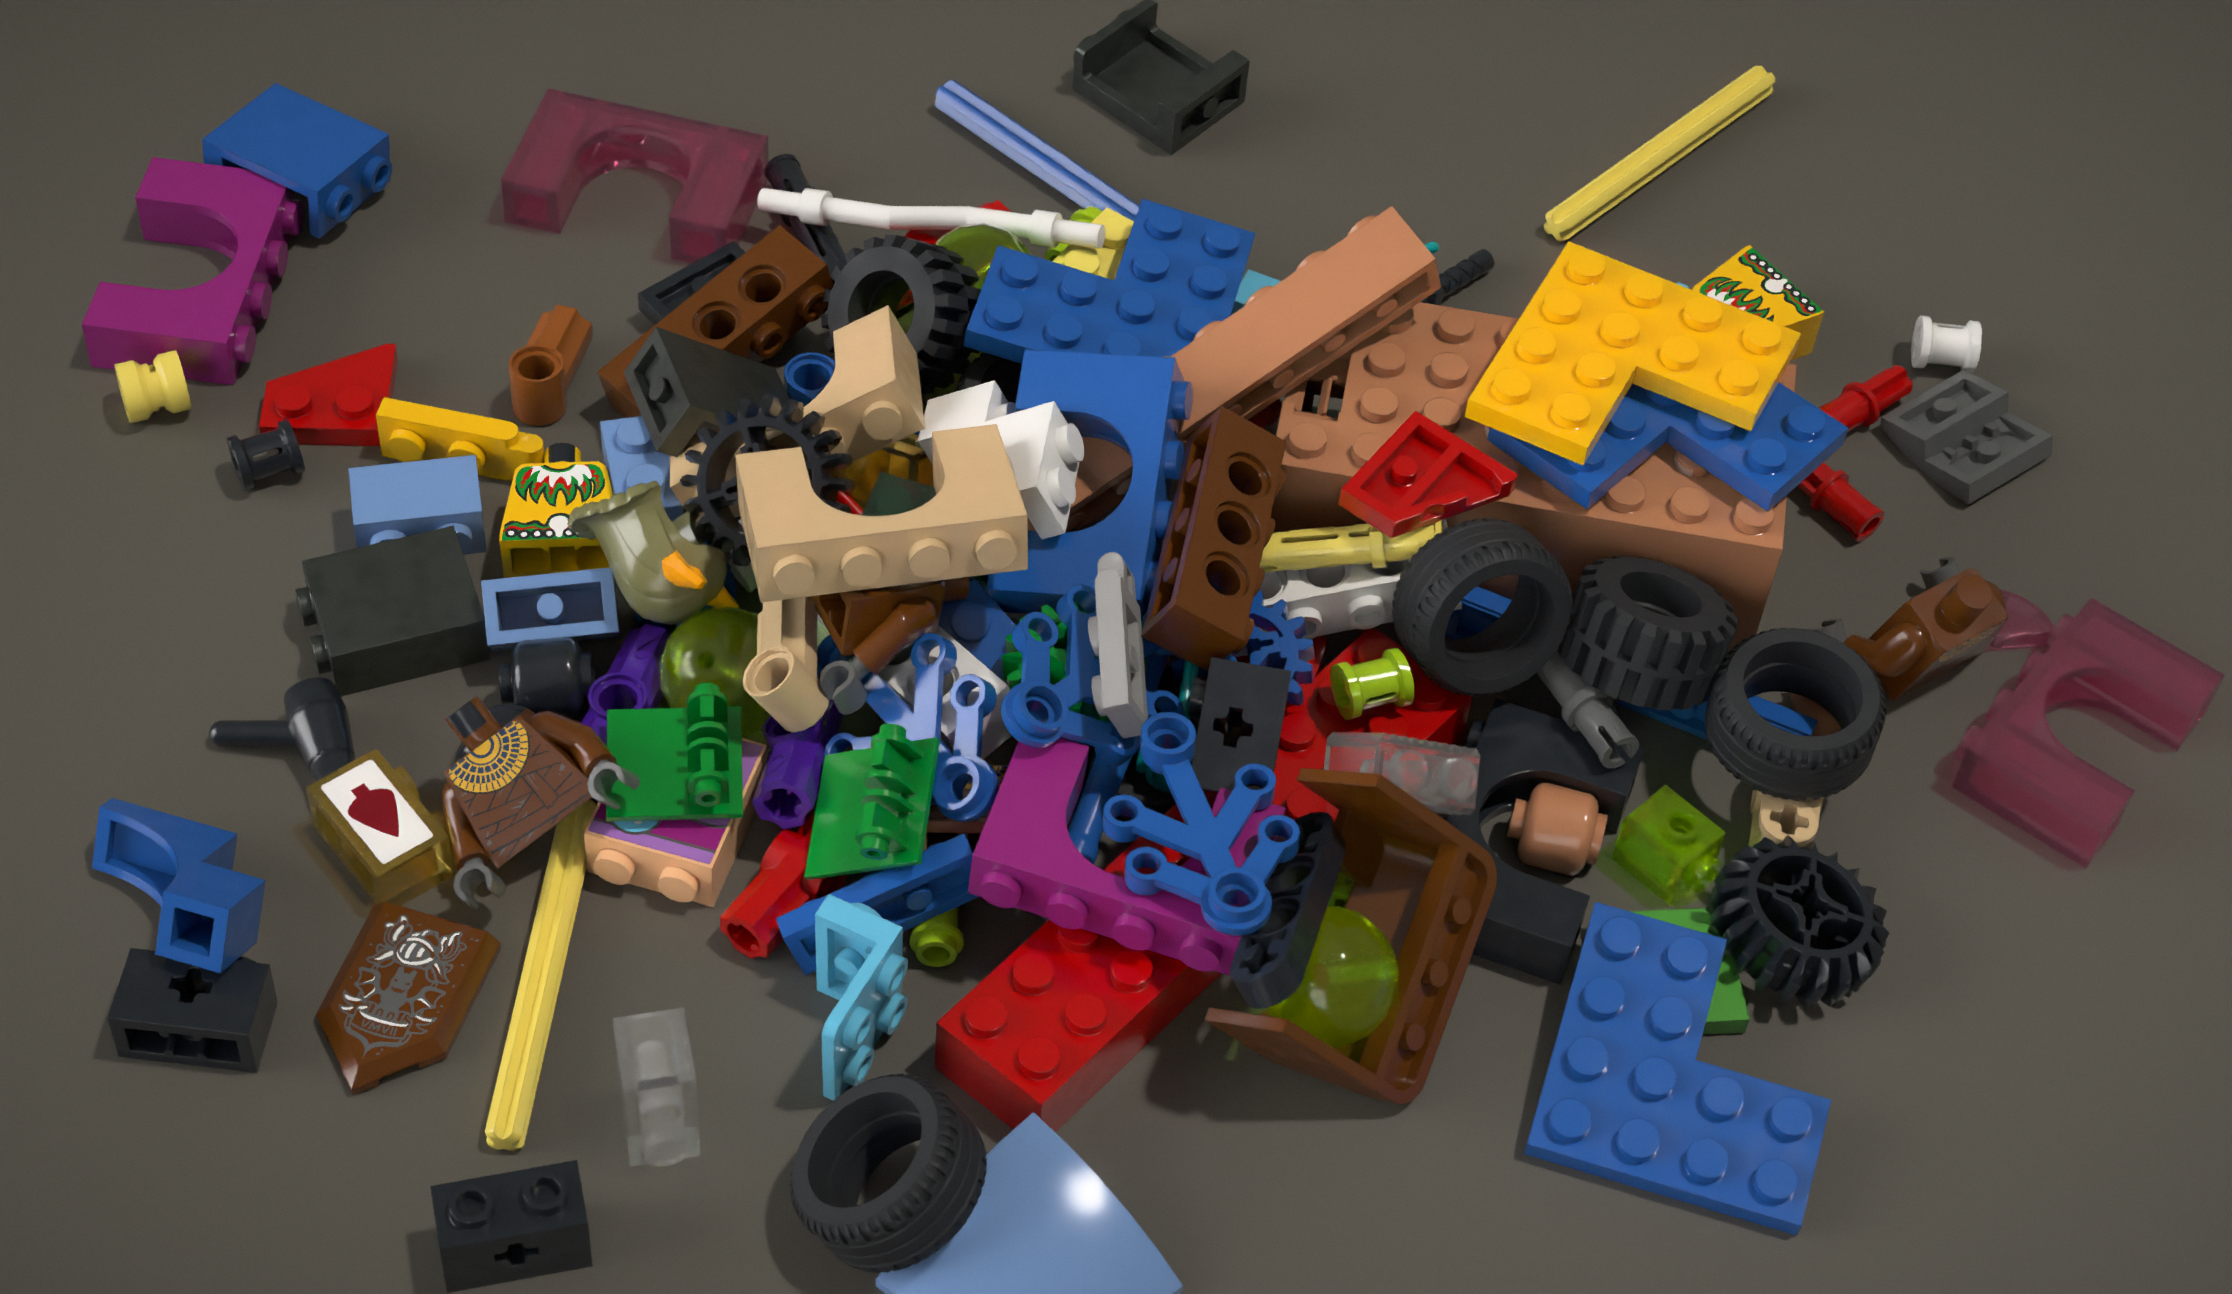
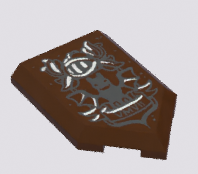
M386 901L373 906L316 1013L319 1025L334 1051L352 1095L380 1085V1078L415 1064L420 1069L447 1058L501 950V942L485 930Z

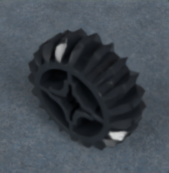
M765 395L758 409L752 400L740 399L737 404V418L728 410L720 409L715 412L716 423L720 429L719 433L706 427H701L697 430L699 439L707 445L704 452L688 450L684 454L686 460L690 463L699 464L697 476L687 474L680 479L682 486L696 488L698 496L690 498L684 503L685 511L690 513L704 512L705 514L697 522L694 531L699 536H708L716 533L711 546L717 547L724 554L732 550V559L735 565L746 567L751 562L744 528L736 520L729 508L730 505L739 504L737 475L725 482L726 471L733 455L744 443L745 445L740 448L741 454L777 450L776 446L769 445L766 436L768 431H782L791 436L801 446L808 458L805 463L815 494L829 506L846 513H851V508L847 504L837 502L838 491H853L856 487L855 481L838 478V470L847 468L852 464L853 460L850 454H831V451L842 440V435L839 431L832 429L820 434L824 426L825 416L820 412L812 411L803 418V403L797 400L789 399L781 409L778 397Z
M1789 835L1779 844L1764 837L1759 843L1754 844L1753 847L1745 845L1741 851L1736 852L1728 865H1724L1715 878V886L1712 889L1708 899L1709 903L1705 909L1711 915L1707 932L1713 936L1727 939L1723 956L1733 957L1736 960L1734 975L1747 973L1756 980L1755 993L1766 987L1775 990L1780 1004L1793 998L1795 995L1806 1009L1814 1003H1818L1819 1000L1831 1007L1844 996L1850 998L1854 992H1858L1881 964L1880 958L1884 954L1883 949L1886 946V939L1889 935V932L1883 926L1887 910L1873 904L1877 888L1863 886L1858 882L1860 868L1845 869L1838 863V852L1827 857L1818 852L1814 840L1806 846L1799 848Z

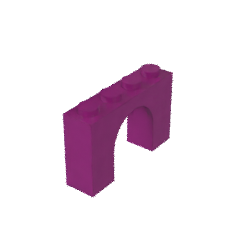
M152 157L135 196L144 240L208 248L225 254L233 261L221 274L210 281L185 289L164 290L100 281L82 322L91 367L115 370L114 364L131 360L140 365L147 363L149 366L153 365V360L157 354L176 350L185 379L235 385L243 362H250L253 358L256 346L255 329L259 319H266L270 313L272 304L271 287L276 276L282 277L285 273L288 260L287 245L291 235L297 236L300 233L303 223V203L301 200H295L294 190L248 169Z
M1060 737L1052 745L1043 748L1030 747L1018 741L972 855L968 893L980 896L988 903L997 907H1015L1049 918L1053 923L1063 928H1081L1115 939L1119 944L1133 950L1147 949L1182 960L1187 966L1199 971H1216L1229 975L1230 966L1242 935H1228L1215 930L1203 918L1200 904L1162 889L1153 895L1134 893L1127 887L1124 877L1106 872L1090 863L1073 844L1067 830V825L1083 787L1089 746ZM1220 787L1212 808L1214 818L1217 817L1232 791ZM1271 804L1263 810L1254 811L1230 850L1236 867L1241 868L1257 846L1258 827L1261 821L1272 815H1284L1285 807ZM1277 835L1269 837L1270 840L1275 842L1278 838ZM1192 857L1180 866L1207 876L1202 862ZM1230 905L1234 907H1242L1240 905Z

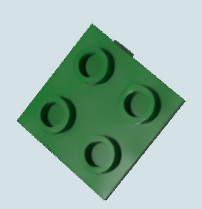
M714 683L698 684L694 688V692L687 698V708L607 710V748L616 758L617 765L635 773L640 780V784L635 790L622 783L620 779L614 783L612 797L619 803L620 807L614 809L606 805V822L743 818L741 706L728 707L727 698L720 692L719 686Z
M883 724L880 726L879 733L872 736L871 748L825 755L804 876L806 879L811 880L922 863L940 745L939 738L934 737L910 741L906 738L907 730L903 726Z

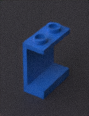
M277 83L273 84L202 139L204 164L248 169L307 196L310 234L319 239L339 222L345 221L357 207L374 193L383 190L390 181L392 174L388 133Z

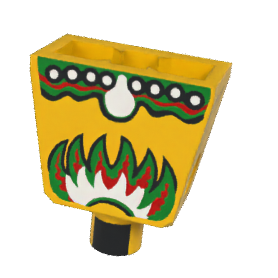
M1751 245L1741 249L1693 287V291L1801 333L1797 350L1791 360L1812 353L1824 311Z
M556 443L545 450L544 463H525L515 468L499 538L504 578L610 567L597 538L589 540L588 538L579 537L575 532L571 533L567 525V519L570 518L569 515L574 508L580 507L585 503L610 499L613 496L606 465L599 461L581 462V452L576 446L569 443Z

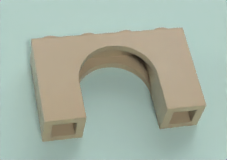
M887 305L833 331L835 350L834 373L826 387L809 404L803 407V418L812 411L820 412L825 416L824 426L820 434L832 429L839 431L842 435V440L831 451V454H850L853 463L925 429L917 352L890 307ZM703 421L698 428L699 430L701 427H706L718 433L720 432L718 425ZM697 431L678 457L670 455V488L682 506L688 499L698 496L696 488L682 486L680 481L682 476L687 474L697 476L699 464L690 463L686 460L684 454L688 450L704 452L707 447L699 439ZM782 431L766 432L769 445L776 446L777 450L801 447L791 436ZM745 443L739 447L735 454H741L740 448L743 447ZM802 449L804 460L807 461L808 458ZM735 454L728 465L725 482L737 475ZM739 504L730 505L729 508L734 517L740 516ZM704 512L698 513L700 516L697 518L696 524L705 515Z
M997 424L932 431L933 485L936 496L916 509L889 516L850 514L837 510L823 502L815 494L811 486L801 447L735 454L739 511L760 602L1027 570L1028 515Z

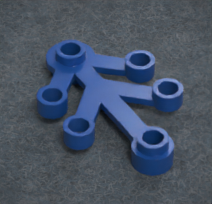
M1083 584L1074 585L1060 598L1056 607L1059 619L1067 626L1065 678L1055 685L1050 683V649L1059 637L1055 622L1048 615L1041 612L1027 614L1012 631L1013 644L1023 655L1021 684L1015 685L1003 698L1001 704L1002 719L1010 734L1027 746L1034 748L1047 747L1052 745L1059 737L1094 746L1100 759L1109 765H1123L1139 750L1140 735L1123 739L1111 721L1106 723L1069 710L1081 701L1095 705L1092 694L1093 676L1100 675L1099 657L1095 658L1088 633L1089 617L1097 616L1095 590ZM1074 602L1079 603L1084 608L1086 614L1080 612L1074 605ZM1146 613L1143 615L1141 619L1142 630L1146 618ZM1029 629L1037 632L1042 642L1033 638ZM1142 637L1144 660L1153 654L1161 656L1175 655ZM1158 690L1154 693L1146 691L1148 718L1157 714L1155 707L1163 712H1173L1184 716L1183 705L1173 693L1165 690ZM1111 736L1119 739L1124 749L1117 747L1112 741Z
M926 633L914 642L911 649V661L916 667L914 711L879 673L875 675L870 671L861 679L867 692L866 702L886 724L903 726L907 730L906 738L910 741L934 737L941 739L943 678L954 668L957 661V650L951 641L936 633ZM828 635L817 649V672L821 676V671L826 665L840 660L849 662L856 655L842 656L831 635ZM939 646L940 653L937 660L929 665L928 657L933 648ZM974 674L961 676L951 688L950 702L953 708L957 710L954 750L952 753L940 740L930 804L937 805L942 814L958 822H971L982 817L993 805L998 792L997 774L993 766L981 758L983 718L994 709L997 693L990 682ZM979 687L980 693L977 701L968 707L967 699L969 693L974 688ZM845 732L838 733L827 742L824 758L828 754L844 752L850 745H852L853 750L871 748L872 736L856 737ZM973 780L971 791L963 798L965 785Z
M1162 712L1149 717L1142 725L1140 754L1151 770L1164 775L1184 823L1145 808L1143 803L1134 796L1117 795L1110 798L1104 805L1103 830L1110 839L1117 842H1131L1141 836L1202 862L1207 876L1167 862L1165 855L1155 848L1140 847L1131 851L1126 857L1125 883L1136 894L1153 895L1163 889L1200 904L1205 921L1221 933L1235 936L1251 934L1262 928L1270 917L1272 898L1265 884L1278 863L1287 862L1297 854L1300 836L1299 826L1293 819L1284 815H1272L1265 818L1258 827L1257 846L1241 868L1236 867L1230 850L1254 811L1263 810L1274 801L1276 787L1274 772L1262 764L1253 763L1242 766L1235 774L1232 793L1217 817L1214 818L1190 763L1195 753L1196 731L1194 725L1189 719L1177 713ZM1249 784H1257L1264 788L1260 790H1251L1245 786ZM1126 815L1132 817L1133 820L1123 822L1116 820L1115 817ZM1277 835L1283 836L1288 840L1275 842L1270 840L1269 837ZM1139 868H1151L1156 872L1153 874H1141L1136 870ZM1230 905H1240L1242 907H1234Z

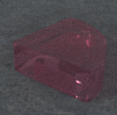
M2001 590L2005 599L2009 620L1991 641L1990 646L1992 650L2051 645L2057 631L2048 616L2029 600L2012 592Z

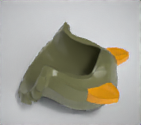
M657 481L646 484L641 482L629 487L626 493L619 492L611 496L610 499L585 503L580 507L574 508L570 513V518L567 519L570 532H575L577 536L588 538L589 540L597 538L621 593L629 606L643 618L673 625L691 618L705 605L735 612L739 608L737 602L723 586L726 580V555L717 547L705 544L699 535L696 534L694 527L696 526L697 518L700 516L698 513L687 512L671 522L664 510L661 500V486Z

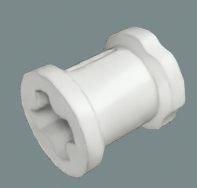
M1919 316L1915 323L1912 337V366L1921 369L1927 363L1960 366L1961 370L1965 369L1973 373L1977 368L1981 352L1982 328L1980 322L1970 320L1965 326L1932 323L1929 316Z

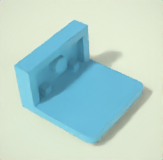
M828 894L815 913L817 991L839 1000L827 1018L822 1030L823 1096L833 1101L843 1094L849 1085L854 1087L864 1081L871 1068L875 1053L873 1047L883 1032L891 1035L899 1026L908 1003V998L902 995V981L908 968V959L902 957L903 927L882 918L874 909L865 904H850Z

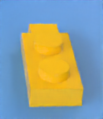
M386 397L383 398L376 413L381 454L383 457L397 459L402 462L476 455L478 475L506 481L513 480L515 468L521 464L544 463L542 438L535 434L519 432L517 425L510 421Z

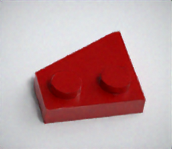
M396 344L380 345L267 381L259 423L260 434L277 429L278 421L287 419L292 426L298 444L380 446L376 413L384 397L393 399L398 364Z
M1415 410L1341 488L1338 505L1390 538H1394L1510 496L1515 489L1518 474Z

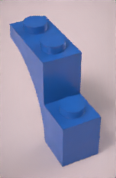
M111 798L99 806L92 869L108 873L138 887L161 906L155 955L222 973L257 943L266 880L233 871L237 833L115 798Z

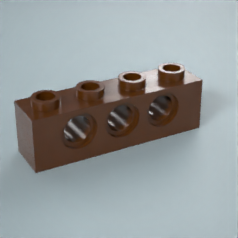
M779 225L597 371L610 406L623 418L642 416L624 371L655 327L759 363L764 359L774 356L790 337L809 322L818 320L827 311L829 303L822 302L825 289L832 290L833 288L827 264Z
M1223 406L1216 410L1187 440L1141 637L1206 671H1209L1211 657L1224 659L1230 653L1236 655L1245 647L1250 639L1254 628V620L1249 617L1251 605L1265 576L1264 568L1260 567L1263 549L1268 544L1275 529V519L1271 518L1274 499L1279 494L1286 477V472L1281 469L1286 441Z

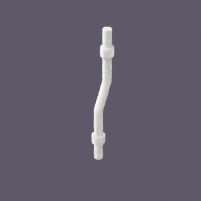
M762 188L757 201L760 211L798 216L802 223L826 226L830 221L890 230H972L1028 238L1031 245L1056 248L1059 243L1100 249L1105 240L1104 225L1062 219V215L1058 212L1035 210L1032 215L972 206H889L833 198L830 191L811 188L804 189L802 193Z

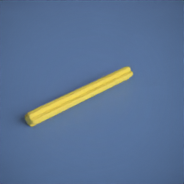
M1754 66L1547 212V222L1544 223L1546 233L1552 234L1557 241L1568 240L1772 94V84L1776 81L1774 74L1766 72L1763 66Z
M591 799L556 824L485 1128L487 1144L496 1150L505 1149L514 1152L518 1151L525 1144L587 868L584 831L597 806Z

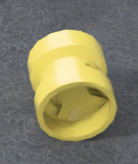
M176 350L157 354L153 360V365L149 366L147 363L140 365L134 360L114 364L129 423L149 419L154 411H159L160 407H165L166 410L172 413L192 409L186 380Z

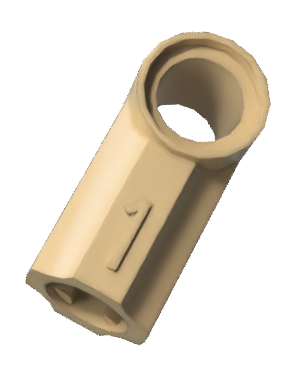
M807 597L763 602V610L758 614L757 655L750 661L743 676L744 690L786 731L790 732L804 731L813 726L823 716L829 704V699L821 687L820 680L817 678L818 612L815 609L814 603Z

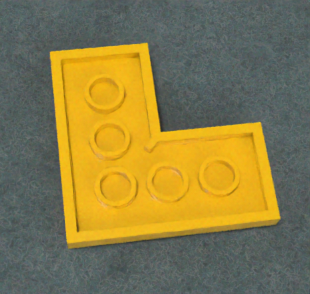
M1568 241L1468 398L1465 417L1580 465L1585 464L1632 383L1752 431L1793 358L1801 333Z

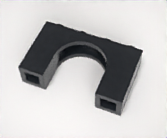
M1497 698L1486 722L1478 719L1474 720L1463 756L1471 758L1467 770L1455 767L1444 798V804L1452 807L1447 818L1440 816L1485 848L1491 854L1496 866V889L1473 950V955L1561 985L1581 931L1590 895L1531 876L1509 866L1497 857L1487 845L1481 828L1496 816L1513 811L1516 798L1529 801L1530 795L1537 785L1550 783L1593 795L1598 802V813L1608 815L1605 831L1616 834L1635 784L1644 747L1639 746L1636 754L1630 758L1621 745L1618 746L1613 742L1614 748L1626 763L1616 768H1606L1600 762L1599 756L1581 731H1573L1563 720Z

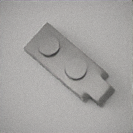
M1109 552L1104 554L1097 564L1098 575L1095 578L1097 616L1089 617L1088 619L1090 643L1100 662V675L1093 676L1092 694L1099 715H1107L1124 739L1141 735L1142 725L1148 719L1143 639L1141 637V610L1136 601L1135 578L1120 554Z

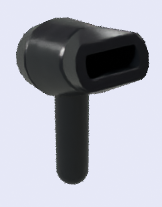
M326 678L305 679L287 690L284 695L287 720H220L215 722L209 730L211 741L221 747H297L312 777L320 788L329 781L357 767L346 705L336 685Z

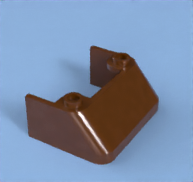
M1301 768L1297 781L1339 809L1335 824L1347 844L1346 853L1339 872L1354 882L1309 1002L1300 997L1290 996L1277 1005L1265 1008L1262 1015L1209 1007L1204 1020L1273 1063L1376 1100L1405 1104L1414 1100L1419 1095L1428 1077L1496 889L1497 871L1495 862L1485 848L1381 774Z

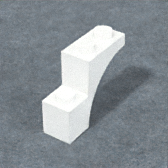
M995 380L927 401L924 413L925 429L920 430L918 442L932 464V431L997 424L1030 522L1042 540L1065 534L1070 507L1076 499L1075 482L1079 462L1084 458V444L1078 428L1072 423H1067L1054 401L1017 412L1015 409L1016 404L1013 402L1008 403Z

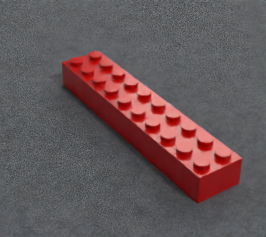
M1375 628L1367 629L1313 679V683L1306 684L1302 688L1304 701L1300 706L1290 704L1289 702L1286 703L1274 771L1276 787L1272 804L1285 807L1284 816L1293 820L1313 812H1326L1330 814L1335 822L1339 809L1297 781L1301 768L1381 774L1409 794L1463 742L1473 696L1452 693L1435 684L1402 646ZM1398 648L1404 654L1412 672L1414 682L1413 702L1404 707H1398L1394 703L1363 710L1360 717L1345 720L1336 706L1331 689V666L1342 662H1348L1350 666L1382 658V653L1385 650ZM1176 804L1164 814L1167 817L1184 823ZM1140 836L1111 862L1104 871L1125 877L1126 857L1131 851L1140 847H1152L1161 851L1165 855L1167 862L1177 866H1182L1191 857ZM1139 868L1136 870L1141 874H1153L1156 872L1151 868ZM1049 919L936 1022L935 1068L1013 1130L1034 1112L1056 1133L1221 973L1216 971H1199L1187 966L1182 960L1147 949L1133 950L1119 944L1115 939L1081 928H1063Z

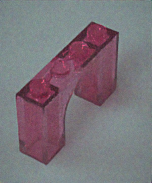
M548 88L501 178L505 222L560 234L580 193L592 180L602 174L622 168L641 167L654 169L674 177L683 185L669 216L671 259L694 263L732 241L739 245L756 208L759 192L762 188H765L768 181L764 175V168L769 162L768 136Z
M2093 598L2086 603L2076 617L2066 613L2060 619L2048 639L2047 645L2050 646L2049 650L2045 654L2035 650L2030 655L2017 677L2016 682L2020 685L2014 692L2006 687L2002 689L1986 714L1985 720L1989 722L1983 730L1975 725L1968 730L1954 754V758L1960 761L1961 765L1952 785L1954 789L2086 869L2117 830L2135 790L2064 747L2051 731L2046 715L2066 707L2082 706L2100 709L2120 717L2178 751L2206 715L2225 676L2223 673Z

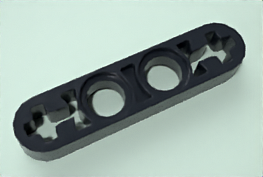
M1313 812L1294 820L1300 829L1298 852L1291 860L1278 863L1265 884L1272 898L1270 917L1267 923L1259 930L1241 936L1230 966L1229 975L1248 1007L1263 1009L1277 1005L1289 998L1299 988L1303 980L1347 849V844L1329 813ZM1278 836L1276 842H1284L1288 839Z

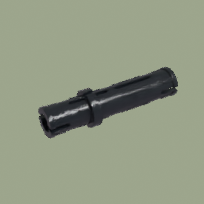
M780 154L772 158L764 168V175L775 190L802 193L806 188L816 189L809 185L801 170L799 161L792 154ZM779 214L786 225L793 227L799 241L827 264L830 276L836 265L842 267L847 265L845 253L829 223L826 226L812 224L814 228L812 230L810 225L802 223L798 216ZM818 239L820 240V242H821V244H822V246H823V248H824V250H825V252H826V256L824 255V253H823V251H822V249H821V247H820V245H819V243H818ZM831 278L832 284L834 286L835 280Z

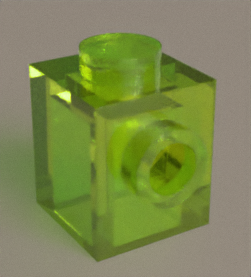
M1664 785L1623 819L1612 859L1672 907L1690 890L1698 894L1705 890L1716 878L1722 866V863L1717 858L1726 832L1671 788Z

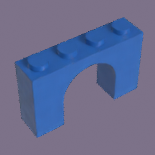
M1024 349L1015 405L1016 411H1022L1054 401L1067 423H1072L1078 428L1081 437L1103 439L1126 451L1132 457V478L1129 489L1120 505L1100 523L1083 530L1065 532V534L1043 540L1037 531L1028 530V569L988 574L986 590L1006 613L1029 614L1031 612H1041V606L1047 604L1057 614L1056 607L1058 601L1072 586L1083 584L1095 590V578L1098 575L1097 564L1099 559L1106 553L1115 552L1121 555L1135 578L1136 601L1140 606L1142 619L1148 609L1173 501H1169L1172 479L1178 480L1184 457L1183 442L1177 440L1180 420H1189L1193 403L1192 384L1189 381H1184L1175 357ZM1076 602L1078 610L1085 612L1084 608Z

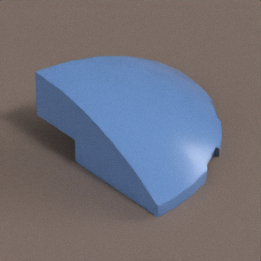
M1034 1112L986 1155L987 1172L984 1178V1186L981 1189L982 1193L972 1214L961 1230L944 1247L927 1259L898 1271L881 1272L876 1278V1287L885 1294H1181L1183 1285L1129 1211L1077 1153Z

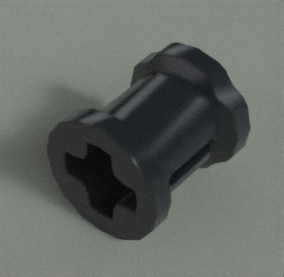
M287 419L278 421L277 429L241 440L236 435L226 438L235 472L244 491L253 489L255 481L289 470L295 475L305 472L299 444ZM273 449H278L279 451L277 455L258 461L253 460L254 455Z

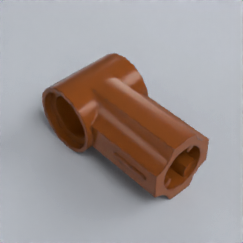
M556 305L552 311L543 312L527 345L516 350L509 359L512 410L515 417L523 423L535 426L548 425L558 421L566 413V391L593 338L592 323L585 320L576 308Z

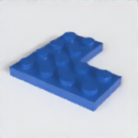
M1142 199L1114 280L998 245L967 326L963 346L1021 364L1024 349L1157 357L1172 356L1193 342L1194 337L1203 327L1214 321H1223L1231 315L1256 233Z
M1780 382L1777 384L1752 431L1632 383L1584 465H1580L1489 427L1487 440L1586 509L1592 506L1664 443H1667L1768 512L1843 445L1848 427Z
M1595 902L1524 1154L1797 1236L1802 1226L1832 1100L1696 1060L1727 939Z

